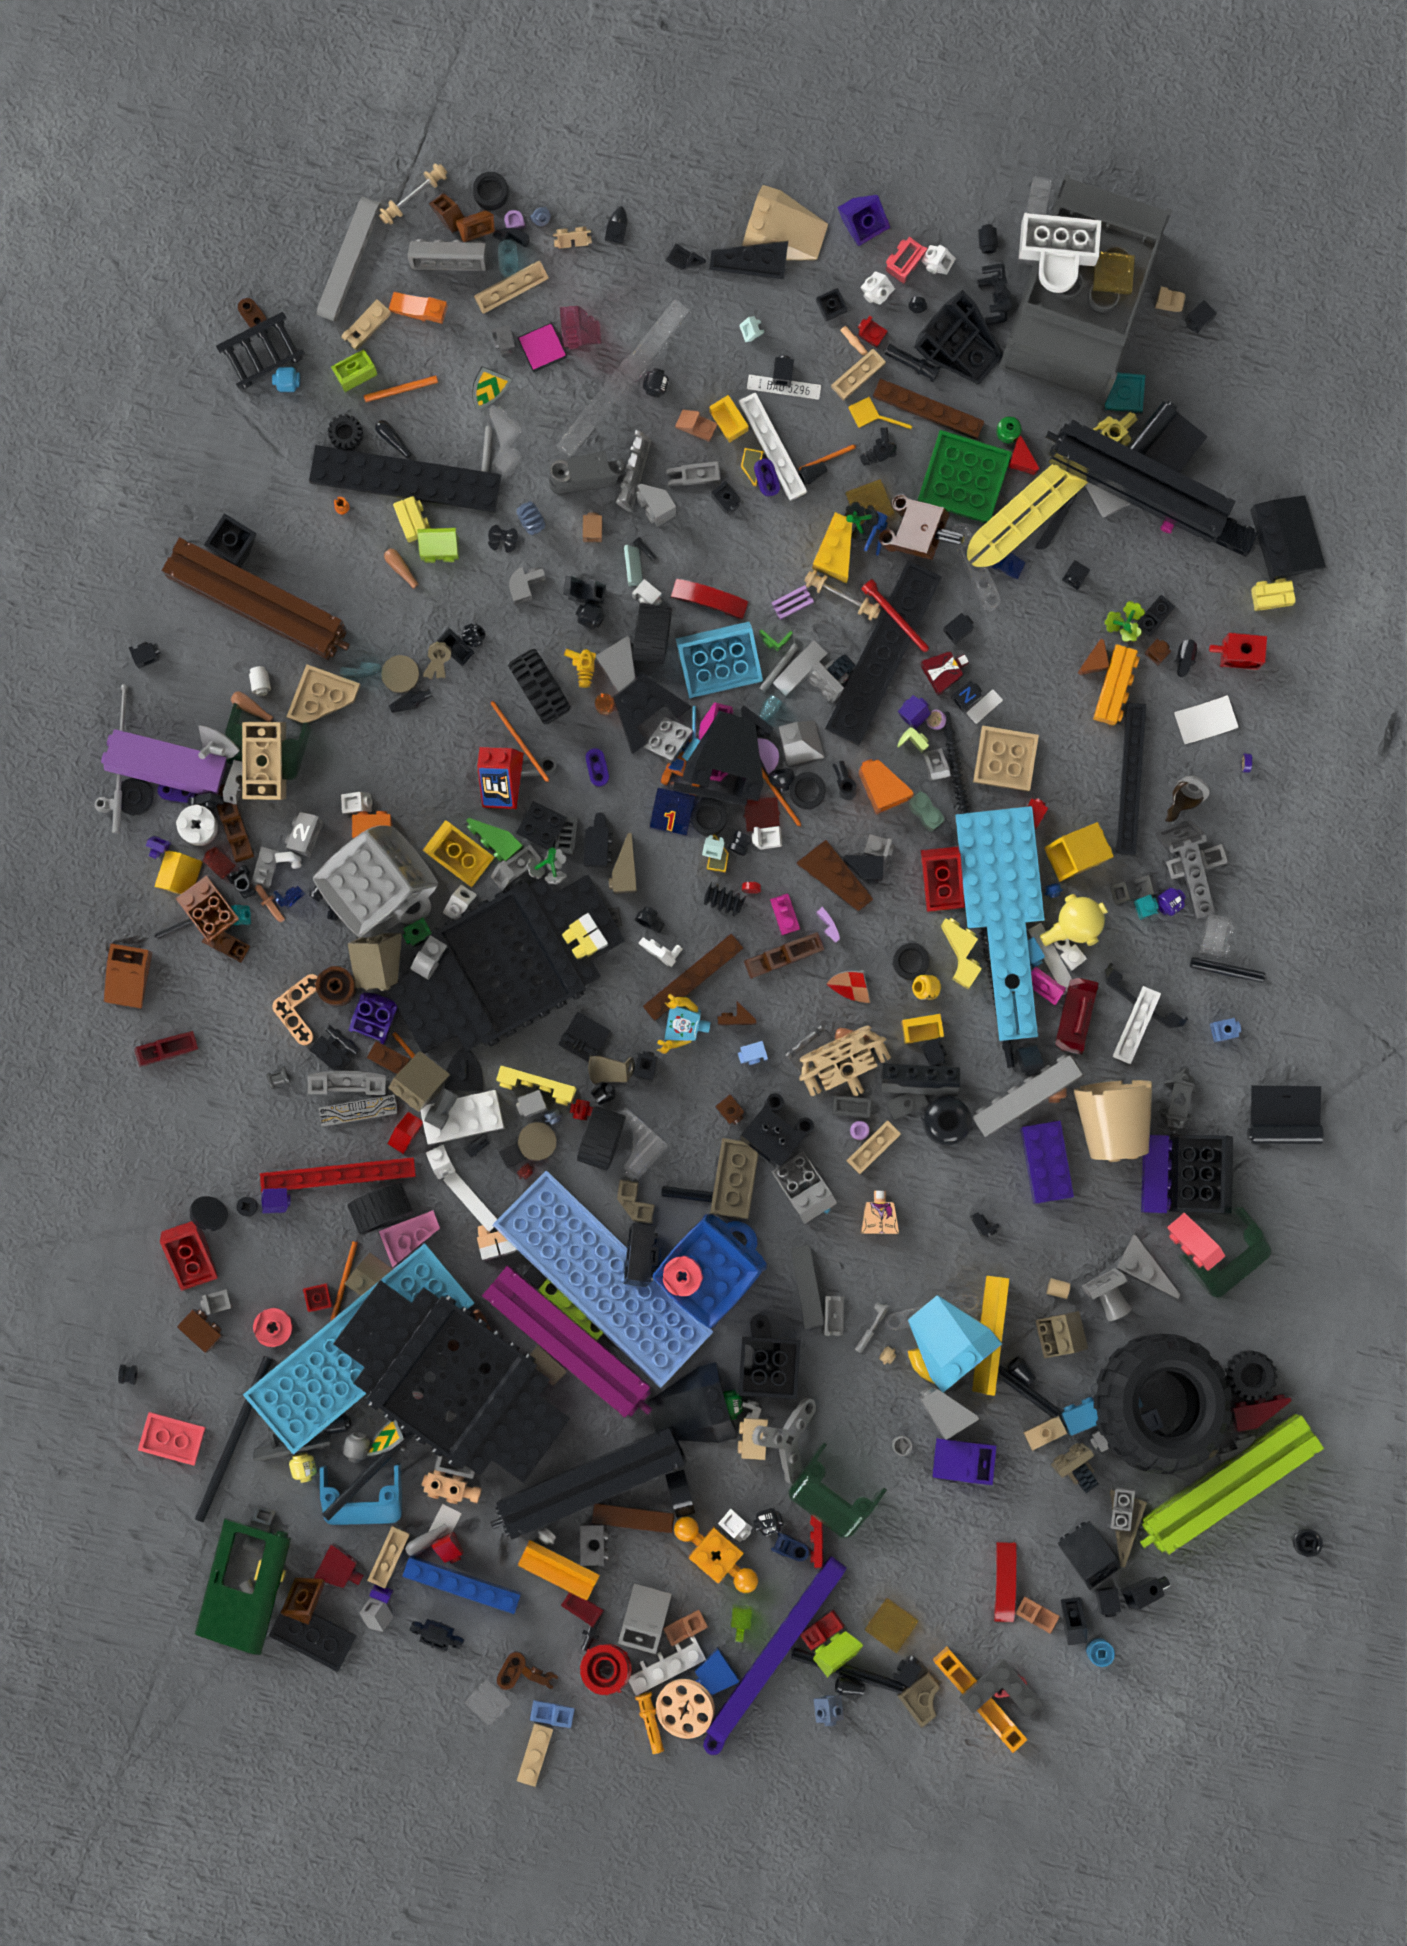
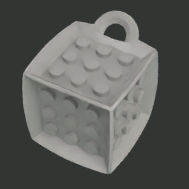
M386 825L375 826L359 834L336 852L313 876L314 883L332 910L357 937L364 938L382 934L400 922L412 924L422 917L425 919L431 911L429 896L438 886V882L431 870L413 846L394 827ZM417 901L421 904V908L417 913H405Z

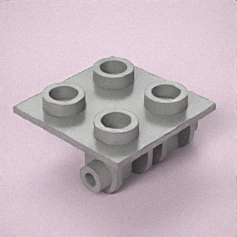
M664 717L644 748L666 758L665 760L672 764V762L676 761L679 755L678 752L682 753L681 748H685L689 739L692 738L693 730Z

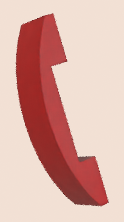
M676 579L671 598L687 603L693 602L742 620L748 605L747 600L733 594L681 579Z
M996 1542L994 1622H1014L1016 1543Z

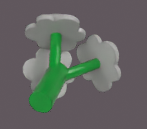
M550 848L543 862L530 858L529 863L526 864L529 875L540 879L545 874L542 866L547 864L548 869L552 870L545 877V881L549 884H559L562 882V879L567 877V874L562 871L556 872V868L561 869L562 864L567 861L566 856L562 855V850Z

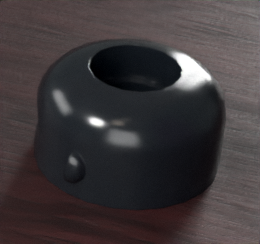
M953 1096L933 1101L925 1110L924 1116L921 1117L927 1136L940 1145L949 1146L957 1144L973 1130L969 1108L965 1103ZM950 1112L956 1117V1126L952 1130H944L940 1127L939 1117L942 1113Z

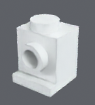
M645 579L632 592V597L634 599L638 597L640 603L660 605L662 602V593Z

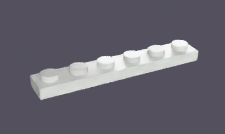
M756 392L739 400V404L762 449L774 465L777 477L788 499L792 501L806 494L807 490Z

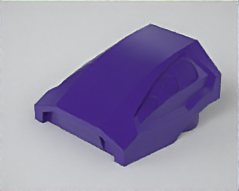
M363 992L354 1011L349 1031H356L385 1044L398 1006L391 999L375 993Z

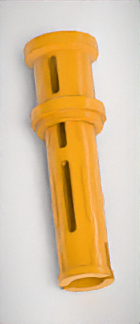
M644 1692L635 1696V1700H638L639 1715L644 1719L652 1754L663 1752L664 1748L655 1718L656 1708L653 1707L652 1692Z

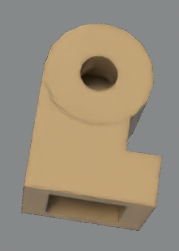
M1161 286L1155 308L1180 312L1183 310L1186 295Z

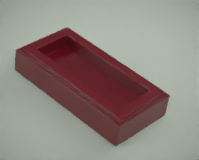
M570 1592L561 1604L563 1608L592 1627L595 1626L604 1610L589 1600H584Z

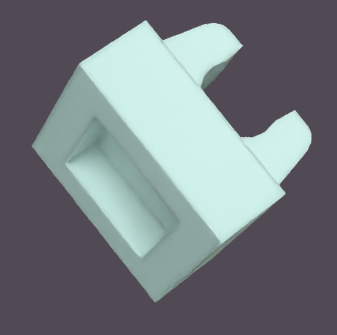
M755 316L748 317L739 325L745 342H751L764 333V330H759L758 325L761 321L756 319Z
M709 835L705 840L702 855L721 860L725 843L724 839L720 837L719 841L713 840V835Z

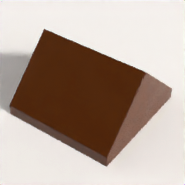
M295 1577L280 1613L309 1625L326 1581L324 1579Z

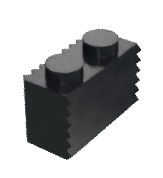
M1227 517V522L1221 535L1212 542L1247 557L1258 533L1254 532L1255 529L1251 526H1241L1237 524L1235 519Z

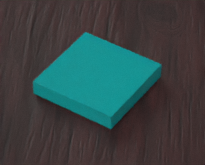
M1117 372L1116 380L1105 402L1104 410L1142 413L1146 375Z

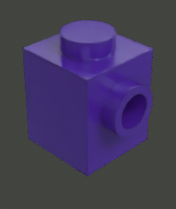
M914 695L906 700L898 710L902 720L915 730L931 715L928 709L929 704L923 698L918 699Z
M287 1188L263 1189L261 1194L262 1213H285L288 1206L291 1205L290 1194H287Z

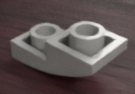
M1115 1488L1111 1529L1131 1530L1135 1489Z

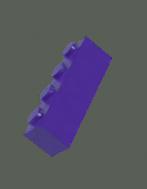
M1150 1135L1149 1153L1142 1155L1141 1213H1167V1209L1170 1210L1171 1200L1167 1198L1168 1190L1171 1189V1179H1168V1171H1171L1172 1163L1171 1159H1168V1152L1172 1150V1140H1169V1136Z

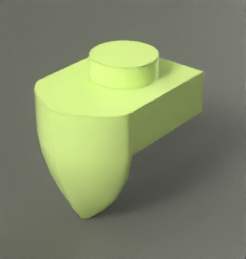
M910 727L904 732L897 745L899 748L910 740L923 753L928 748L927 742L929 741L922 733L918 734L915 729Z

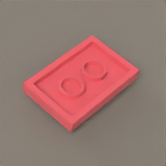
M149 1412L138 1451L194 1466L206 1427Z

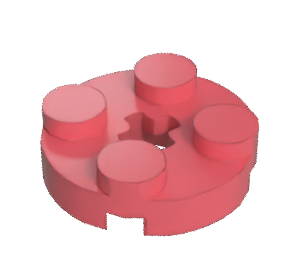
M688 1256L676 1257L670 1260L664 1267L663 1283L666 1289L673 1295L689 1296L701 1286L704 1278L702 1269L694 1259ZM680 1271H681L682 1273H684V1272L687 1273V1276H686L687 1280H686V1281H685V1280H681V1281H680V1280L678 1279L679 1276H680V1274H679Z
M278 1308L264 1310L254 1320V1334L257 1340L264 1346L276 1347L283 1345L291 1337L293 1331L292 1319L285 1311ZM275 1322L278 1330L271 1333L268 1325Z

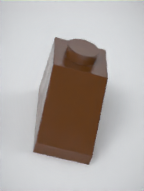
M443 193L430 202L429 205L444 226L453 233L459 231L456 220L464 218V215L458 205Z

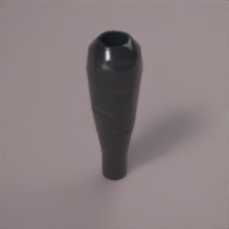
M380 420L375 425L376 432L391 446L401 452L406 458L412 455L387 421Z

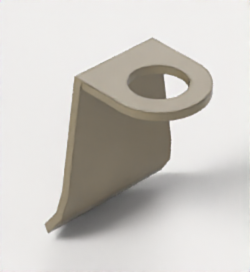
M591 1056L588 1064L589 1077L593 1084L603 1081L627 1082L635 1069V1061L632 1057H629L625 1063L605 1057Z

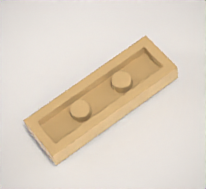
M872 349L831 385V388L844 401L881 369L886 362Z
M887 1120L846 1161L860 1175L901 1133Z
M394 1526L391 1527L367 1581L384 1589L386 1588L410 1533Z
M534 1723L517 1778L518 1782L536 1787L553 1728Z

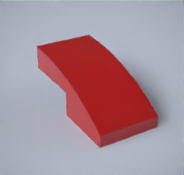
M832 1610L805 1629L800 1636L809 1649L813 1650L830 1636L844 1628L845 1625L836 1612Z

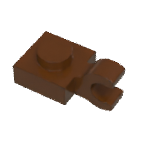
M524 1666L521 1671L529 1680L546 1686L549 1689L554 1687L549 1683V1680L551 1678L558 1679V1676L553 1672L542 1674L543 1670L536 1666L532 1668Z

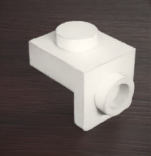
M779 826L763 829L754 827V833H752L753 844L760 850L781 847V828Z
M444 1145L426 1152L431 1167L438 1179L448 1177L455 1172V1168Z

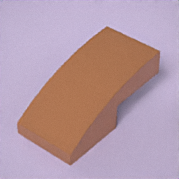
M1027 1597L1023 1598L1015 1613L1050 1634L1060 1618L1059 1615Z
M697 1610L665 1626L663 1631L670 1645L674 1646L684 1639L692 1637L708 1628L700 1611Z

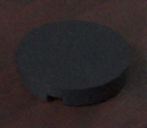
M129 778L121 782V810L125 814L132 816L147 812L154 800L151 786L146 781L136 778Z
M202 1196L195 1199L190 1206V1219L200 1229L217 1231L226 1224L228 1219L227 1208L217 1198Z

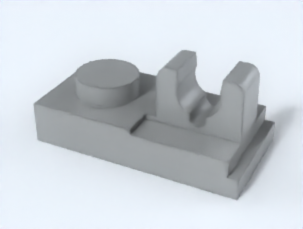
M261 847L252 878L253 885H261L264 888L271 889L278 864L276 863L275 853L281 852Z

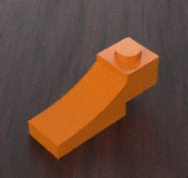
M393 292L389 310L393 313L418 320H430L443 324L448 305L446 301L431 297H416Z

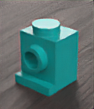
M1151 894L1133 902L1140 920L1158 914V903L1155 898H1152Z

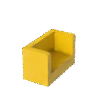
M729 395L709 407L710 414L729 443L748 432V424Z
M941 1014L901 1021L905 1044L944 1037Z

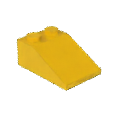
M446 820L423 849L425 853L470 887H473L495 858Z

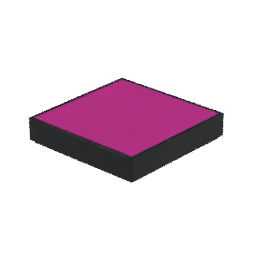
M552 322L517 337L533 373L567 358V354Z

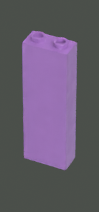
M114 729L112 735L108 736L107 746L109 747L107 752L103 753L101 763L104 764V771L199 795L207 793L218 795L227 766L226 757L210 753L205 759H201L198 756L201 752L199 750Z

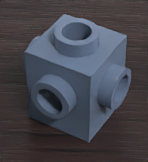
M825 1695L814 1698L816 1723L833 1726L836 1725V1721L844 1719L841 1695Z

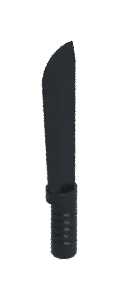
M1077 494L1059 508V511L1036 544V549H1045L1049 546Z

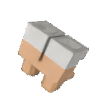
M483 1225L478 1226L479 1237H477L483 1261L498 1258L500 1254L505 1256L519 1252L499 1231L490 1233Z

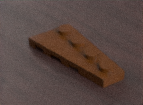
M827 840L796 863V865L834 892L857 912L873 901L870 894Z

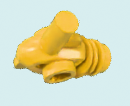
M566 649L564 656L572 658L573 666H577V671L579 672L577 675L579 676L578 679H580L578 681L579 687L590 688L592 682L589 680H592L591 676L593 674L591 672H594L596 653L588 649L583 650L581 653Z

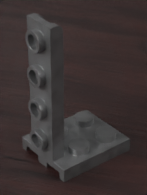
M1192 820L1155 832L1157 840L1170 853L1179 852L1195 917L1198 919L1215 913L1198 844L1207 841L1205 833Z

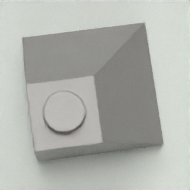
M815 721L795 722L778 727L787 767L824 758Z

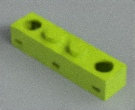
M547 1279L538 1291L593 1338L598 1340L603 1332L601 1330L597 1333L593 1332L590 1329L592 1321L560 1290L557 1289L554 1295H549L546 1292V1286L551 1283Z

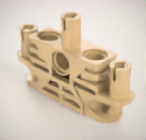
M864 1026L823 1045L800 1058V1062H803V1067L799 1080H804L810 1096L816 1095L813 1087L817 1094L822 1091L814 1076L818 1074L826 1091L847 1081L853 1096H858L856 1087L860 1094L865 1090L857 1076L878 1066L870 1049L874 1048L880 1063L885 1062L882 1054L885 1055L887 1061L891 1058L884 1044L886 1038L870 1031V1026ZM866 1034L870 1039L865 1041L863 1036ZM809 1061L814 1063V1066L811 1068L809 1067ZM851 1065L852 1069L850 1072L845 1073L842 1071L844 1066Z

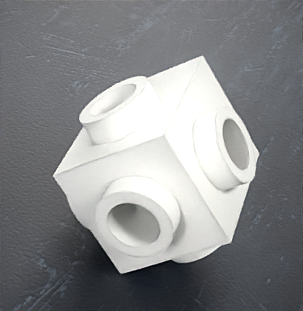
M930 245L921 262L930 273L936 274L937 272L947 275L956 258L946 247Z
M876 271L860 287L865 293L863 295L868 302H874L879 305L895 289L886 275Z

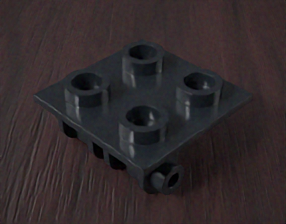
M533 801L516 834L549 850L554 847L567 817Z
M577 1012L566 1032L562 1035L558 1045L589 1062L591 1056L597 1055L611 1030Z

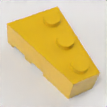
M834 513L812 566V569L845 583L848 580L852 523L847 522L846 516Z

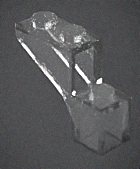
M492 405L489 409V414L500 442V450L492 462V466L508 479L522 463L521 454L515 448L510 449L522 435V426L515 419L510 420L506 416L507 413L501 407L496 408Z

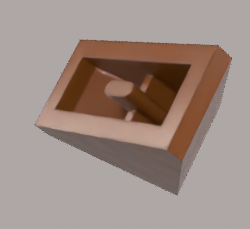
M1103 639L1099 640L1078 671V674L1100 672L1109 668Z

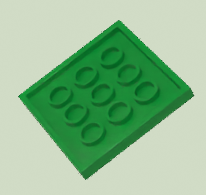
M940 430L917 501L943 507L947 512L987 523L992 517L1012 452Z

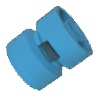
M1093 1638L1086 1646V1655L1096 1666L1106 1667L1114 1660V1649L1105 1639Z

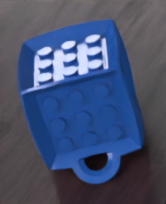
M705 1214L702 1220L669 1253L659 1268L653 1273V1279L686 1312L706 1327L714 1328L718 1321L747 1292L759 1275L767 1269V1263L755 1250L757 1247V1237L750 1226L740 1221H732L726 1224L712 1214ZM735 1231L743 1233L747 1239L746 1246L740 1243L732 1233ZM688 1256L694 1259L702 1269L704 1278L701 1286L689 1296L673 1295L664 1286V1267L670 1260L676 1257ZM680 1271V1272H679L680 1276H679L678 1279H679L680 1281H681V1280H685V1281H686V1280H687V1278H686L687 1273H686V1272L682 1273V1272Z

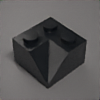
M224 513L204 546L214 555L241 568L250 554L257 533Z

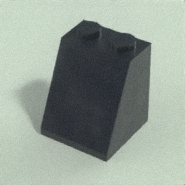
M1090 1521L1079 1524L1073 1533L1065 1534L1060 1538V1542H1058L1060 1549L1089 1590L1121 1569L1118 1559Z

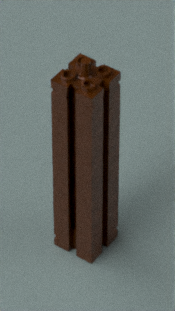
M180 537L172 550V555L170 558L168 557L161 570L169 580L328 661L337 652L338 647L335 645L346 651L350 647L349 643L343 641L347 631L341 619Z

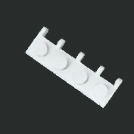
M694 1635L690 1637L693 1642L692 1644L681 1649L679 1643L675 1644L677 1652L665 1658L661 1652L657 1653L660 1659L658 1662L646 1667L644 1661L640 1662L642 1670L632 1674L629 1679V1683L636 1696L706 1660Z

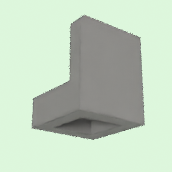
M372 1598L367 1601L360 1611V1615L367 1627L383 1632L393 1619L387 1604Z

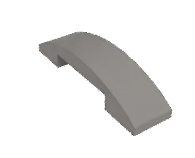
M329 1071L308 1075V1094H327V1091L366 1092V1095H385V1075L361 1071Z

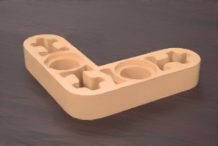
M314 974L304 977L278 997L272 1005L274 1012L299 1044L304 1046L310 1045L313 1042L314 1034L294 1008L316 992V988L310 986L306 989L309 991L306 994L305 990L300 987L302 984L306 987L309 984L308 980L310 978L312 980L317 979L318 976ZM298 989L302 992V997L299 1000H294L292 992ZM278 1003H286L284 1007L287 1012L290 1010L293 1012L286 1015L282 1010L278 1011ZM292 1016L298 1018V1025L295 1027H290L288 1024V1019ZM302 1024L304 1028H301V1030L305 1034H310L308 1036L309 1040L307 1042L305 1040H300L302 1038V1035L298 1031L296 1034L294 1033V1031L298 1030L302 1026Z

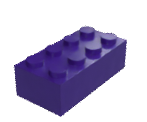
M1061 1121L1021 1127L1020 1131L1033 1204L1074 1197Z

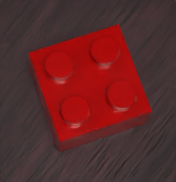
M328 1283L303 1289L308 1312L333 1307Z

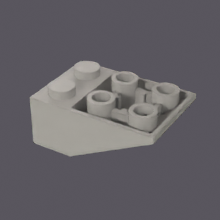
M804 1151L782 1164L779 1169L776 1168L771 1171L804 1224L837 1204L833 1194Z
M634 1583L618 1644L656 1654L672 1594Z

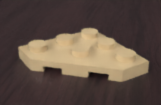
M306 664L288 711L287 719L306 725L354 703L361 684Z

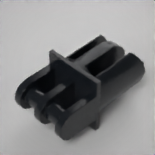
M1192 639L1183 641L1178 648L1177 657L1174 662L1179 663L1177 670L1179 677L1186 676L1190 666L1196 663L1197 644Z

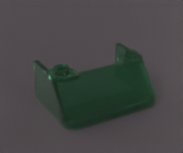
M236 703L233 704L225 736L233 741L240 751L234 757L227 759V763L230 765L233 764L234 760L242 762V726L238 724L242 710ZM303 723L299 740L289 738L282 742V779L293 780L299 773L311 732V727L308 723ZM263 755L259 756L257 759L258 764L265 766L267 758Z
M1236 1207L1234 1211L1247 1225L1243 1238L1249 1248L1221 1271L1216 1266L1212 1267L1209 1271L1203 1266L1197 1268L1186 1254L1178 1255L1179 1259L1212 1297H1222L1271 1255V1247L1262 1230L1243 1207Z
M824 1442L816 1449L790 1486L788 1494L793 1502L842 1538H849L854 1535L869 1517L887 1489L882 1488L871 1501L868 1498L861 1497L853 1505L849 1504L821 1483L825 1476V1467L817 1459L827 1446Z

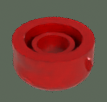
M602 1644L591 1649L588 1648L580 1665V1675L583 1683L590 1691L599 1695L621 1693V1689L628 1683L632 1672L628 1653L613 1644ZM603 1660L610 1661L614 1666V1673L609 1679L601 1676L599 1672V1665Z

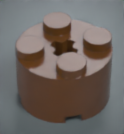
M338 966L326 968L318 975L315 983L318 996L331 1006H343L350 1003L357 989L352 974ZM336 982H338L340 988H337V990L335 991V989L332 988V985H336Z

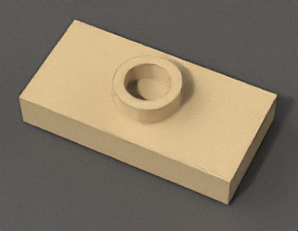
M1059 1416L1023 1432L1032 1451L1067 1434Z

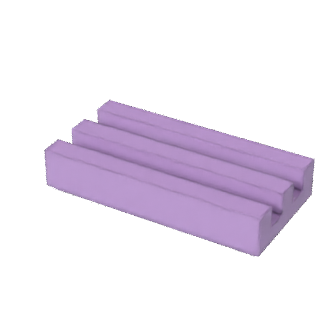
M804 585L773 601L771 604L779 619L782 620L811 605L814 601ZM804 592L803 595L791 600L790 602L780 607H777V605L781 604L782 602ZM807 598L808 601H806V602H804V603H802V604H800V605H798V606H796V607L790 609L789 611H787V612L781 614L780 611H782V610H784V609L790 607L791 605H793V604H795V603H797V602H799V601H801V600Z

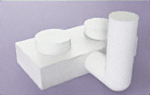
M642 938L638 943L665 965L671 967L683 949L679 945H676L671 952L664 946L660 949V945L653 939L648 941Z

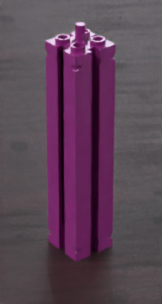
M506 1266L482 1297L617 1410L624 1418L627 1415L631 1417L638 1407L648 1415L652 1408L644 1401L651 1394L649 1390L651 1385L547 1299L512 1267Z

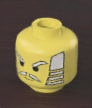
M308 1452L293 1455V1459L289 1462L292 1478L300 1480L301 1483L312 1480V1476L317 1472L314 1457L308 1455Z

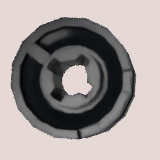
M1302 1529L1294 1535L1293 1547L1302 1556L1314 1557L1322 1550L1323 1540L1316 1531ZM1305 1539H1309L1311 1541L1310 1546H1305Z

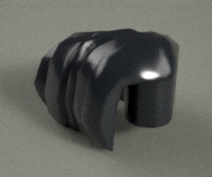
M603 1081L592 1090L591 1094L600 1106L605 1102L615 1099V1087Z

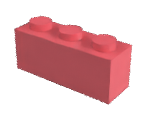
M1183 1213L1167 1227L1171 1234L1169 1238L1176 1245L1179 1243L1181 1245L1180 1248L1187 1256L1191 1254L1194 1257L1192 1260L1199 1268L1203 1266L1209 1271L1225 1257L1221 1247L1187 1214Z

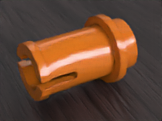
M337 497L338 500H334L336 512L341 515L346 514L350 509L349 503L345 498Z

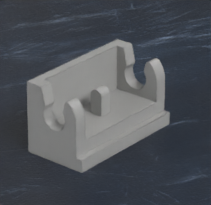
M825 1296L824 1335L843 1336L844 1297Z

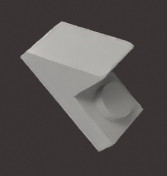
M942 748L923 752L929 781L950 776V770Z

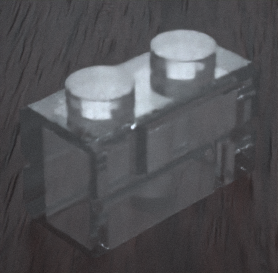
M1213 914L1207 915L1199 953L1219 958L1229 953L1230 943L1227 941L1229 935L1232 936L1234 930L1231 918Z

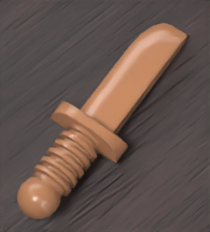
M256 885L255 890L261 899L264 900L261 902V905H266L277 921H284L285 918L272 901L274 899L273 895L268 897L262 886Z

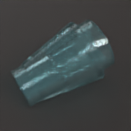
M770 694L768 698L766 697L758 716L767 723L782 708L783 702Z

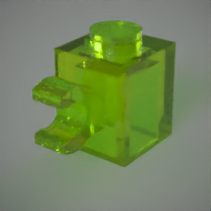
M732 1605L731 1627L736 1628V1642H743L744 1629L751 1628L752 1607Z

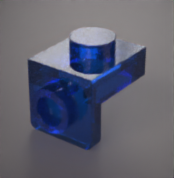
M1010 552L1000 562L992 565V568L994 570H1001L1013 579H1018L1026 562Z

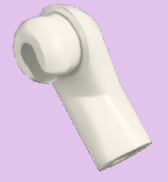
M293 852L275 853L276 863L288 861L293 869H298L302 866L301 857Z

